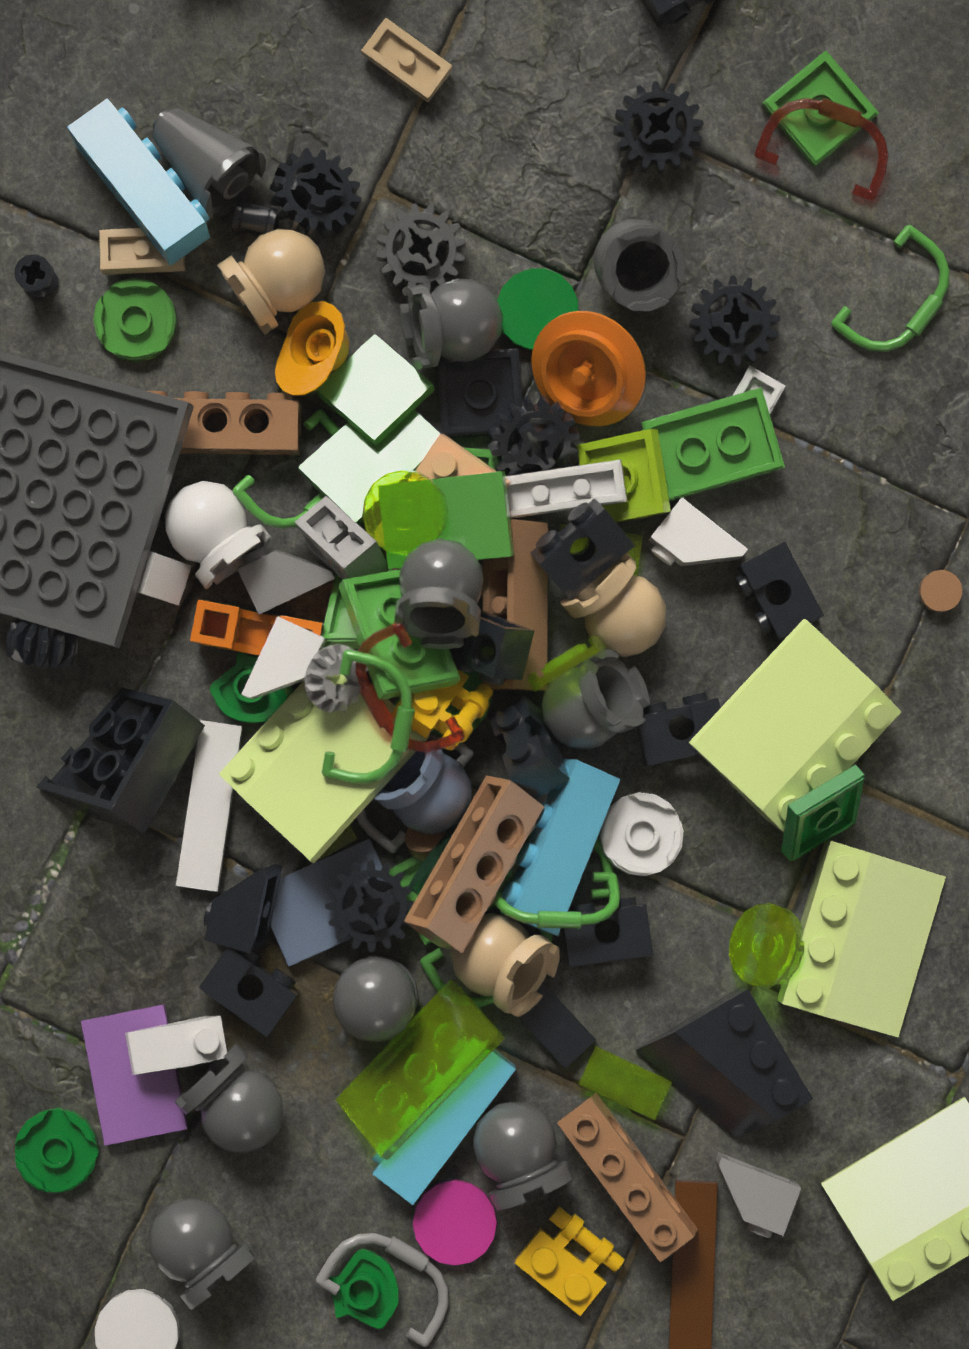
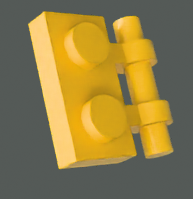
M458 670L460 680L454 686L411 694L412 708L415 709L411 729L425 739L433 728L443 734L441 744L448 750H454L459 743L467 740L472 733L473 722L485 714L489 708V699L493 694L492 689L486 684H480L475 691L471 692L464 689L463 686L469 676ZM401 699L397 703L393 712L390 715L395 719L397 715L398 706H401ZM450 704L460 710L458 715L452 716L446 712Z
M558 1206L549 1217V1220L560 1228L559 1232L553 1238L540 1227L516 1257L514 1263L581 1316L607 1283L602 1276L595 1272L597 1267L603 1263L613 1272H616L625 1259L613 1250L614 1245L605 1237L599 1239L584 1227L585 1221L574 1213L571 1216ZM572 1239L590 1252L584 1261L580 1260L565 1247Z

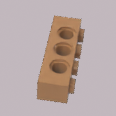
M148 391L159 395L167 396V392ZM189 391L184 392V398H174L194 405L180 454L301 456L302 406L299 400H292L291 394L268 393L267 400L250 399L249 393L228 392L225 393V399H209V393ZM214 413H223L227 416L226 427L220 432H209L206 429L208 417ZM257 413L267 415L269 417V425L266 430L261 433H252L247 429L248 420L252 415Z
M486 775L404 922L437 946L463 953L466 946L474 938L476 928L487 908L494 902L496 892L506 874L514 866L517 855L525 840L536 827L537 819L544 806L511 780Z
M597 1092L557 1122L659 1262L694 1238L698 1228Z

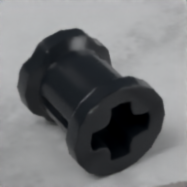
M239 197L233 214L232 234L239 235L242 231L263 235L278 229V215L281 207L272 206L270 208L247 203L246 198Z
M37 254L26 255L15 266L14 275L17 283L31 297L43 299L55 292L58 286V276L54 268L44 257ZM40 269L45 277L43 280L36 279L33 284L28 277L30 273L37 274Z

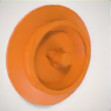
M590 311L568 312L549 322L539 333L532 351V371L536 385L541 395L546 396L550 406L557 401L561 403L565 410L563 414L569 412L575 423L586 426L610 425L629 415L639 403L646 383V369L643 356L637 343L627 330L609 317Z

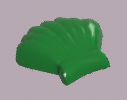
M238 652L236 655V665L215 680L209 690L216 704L228 717L246 723H263L276 712L288 697L283 689L256 699H250L242 695L258 658Z
M369 1249L358 1250L340 1275H333L328 1278L340 1285L336 1295L332 1294L336 1318L349 1314L373 1328L381 1329L391 1318L399 1303L398 1281L392 1266L384 1258Z

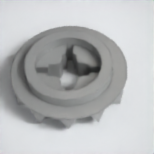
M342 644L330 645L320 650L310 661L305 674V689L308 698L316 707L329 713L332 711L346 712L347 706L351 703L360 702L358 695L362 688L368 687L364 680L365 673L368 671L367 666L353 661L350 675L346 676L348 679L347 683H340L336 686L331 680L326 679L327 675L340 674L342 655L345 650L355 651L351 647Z

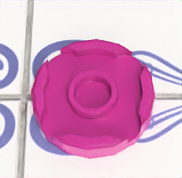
M459 1179L441 1181L426 1190L416 1205L413 1219L416 1241L425 1254L439 1263L454 1266L471 1263L483 1255L494 1240L497 1225L494 1204L486 1192L470 1182Z

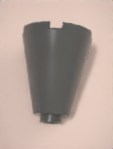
M180 108L165 110L155 119L153 123V140L193 199L198 200L203 206L209 218H213L215 213L221 218L228 216L234 212L239 197L246 198L247 200L255 190L250 185L256 174L262 178L266 168V158L259 149Z

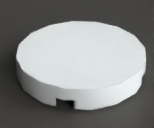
M638 792L621 797L609 807L600 829L599 839L603 854L614 867L629 875L647 876L661 872L675 861L682 848L684 830L675 809L668 801L655 794Z
M146 1289L127 1290L113 1297L100 1312L95 1326V1344L97 1349H175L180 1337L179 1319L172 1305L159 1295L153 1294L154 1292Z

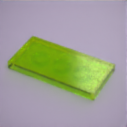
M450 979L409 1022L406 1029L396 1035L335 1100L380 1157L388 1160L505 1038L459 984Z

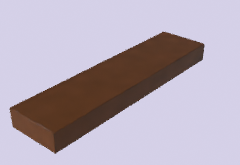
M675 1179L674 1197L698 1230L694 1238L672 1253L668 1349H711L717 1181Z

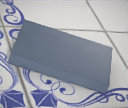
M370 838L280 878L271 928L288 966L353 938L350 935L342 940L338 938L343 928L340 924L336 926L329 925L328 922L336 916V912L325 909V904L336 901V896L328 892L330 886L341 887L342 883L337 875L340 872L348 877L353 875L351 864L357 863L363 871L367 870L368 860H374L376 870L382 869L383 866ZM368 877L372 887L384 892L392 889V886L387 881L376 877ZM354 884L349 887L345 894L343 909L354 904L357 896ZM363 887L366 894L364 895L365 903L360 906V909L363 913L370 912L376 918L378 924H380L378 908L383 905L381 898L373 899L367 893L365 887ZM399 902L389 907L386 915L387 922L398 918L400 911ZM360 920L350 923L355 929L363 933L372 929L370 924Z

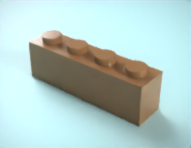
M512 519L510 521L514 556L483 559V610L534 630V635L522 680L505 679L503 685L482 681V684L488 685L492 690L543 691L547 687L548 574L530 552L536 548L537 541L548 532V523Z

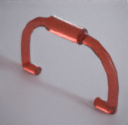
M802 98L790 101L773 112L757 144L754 153L757 159L776 165L779 155L766 150L773 131L780 120L793 111L801 109L818 110L817 114L854 128L858 125L866 130L875 141L878 161L869 189L855 184L852 194L871 201L876 198L886 174L889 154L885 137L876 124L861 116L862 112L826 98H822V100Z
M396 622L374 632L362 642L358 652L369 654L370 649L376 644L394 635L397 636L403 648L410 645L412 641L403 625ZM355 662V674L361 688L359 693L379 728L383 727L392 738L394 724L392 722L394 719L384 701L378 699L373 683L369 682L366 674V664ZM452 716L445 720L451 734L428 742L409 738L408 749L423 753L437 751L462 741L465 735L456 718Z

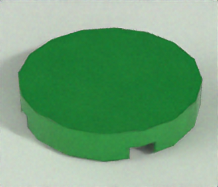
M529 268L514 274L503 285L497 299L503 313L501 330L503 335L515 346L527 350H533L539 333L549 322L562 314L578 311V299L572 285L560 274L546 268Z
M59 1107L42 1110L27 1120L18 1132L14 1157L16 1167L24 1180L36 1189L54 1193L71 1191L85 1182L96 1167L100 1150L97 1133L90 1122L76 1111Z

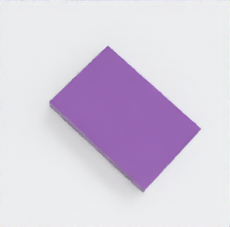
M165 1004L82 1020V1030L104 1145L188 1129L187 1115L174 1103L182 1094L178 1069L174 1068L132 1075L125 1033L169 1024Z

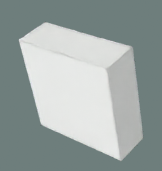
M749 366L733 395L762 387L770 414L786 386Z

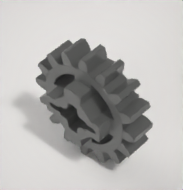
M412 204L410 215L406 216L400 209L396 210L398 222L395 224L385 220L383 225L389 234L388 236H377V244L385 247V249L378 251L376 256L377 261L388 262L381 271L384 277L392 274L395 275L393 280L394 288H399L403 283L408 284V286L424 284L431 294V285L437 284L439 286L445 283L444 278L446 276L452 279L459 277L458 271L453 266L454 264L463 265L465 263V256L456 251L465 248L466 243L465 239L455 238L461 231L459 223L447 225L449 220V213L447 211H444L437 217L434 216V205L429 204L425 213H419L418 206ZM416 224L430 225L435 227V229L432 231L420 229ZM401 233L405 240L403 248L398 250L397 254L393 256L395 241ZM413 237L421 246H428L429 263L420 253L414 254ZM446 245H449L447 260L441 267L437 259L438 254L441 250L445 249ZM410 269L424 271L426 276H415L407 273V271Z

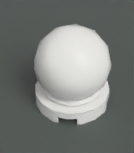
M201 481L186 486L170 500L165 513L166 533L173 548L186 560L200 563L201 567L196 572V578L205 589H208L213 581L218 585L237 572V568L245 564L242 556L256 545L259 548L266 547L271 541V536L261 524L247 527V511L244 505L233 494V491L224 484Z

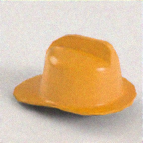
M324 301L312 302L308 306L301 308L293 317L275 368L276 382L284 392L293 396L311 393L325 383L331 372L337 370L345 362L349 354L350 342L345 331L342 314L334 305Z

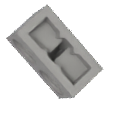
M327 496L295 521L309 549L341 580L388 572L390 570L377 542Z

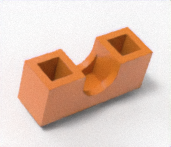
M198 600L190 641L198 645L259 656L277 617L319 636L322 635L324 624L282 615L258 614L257 612L244 610L240 607Z

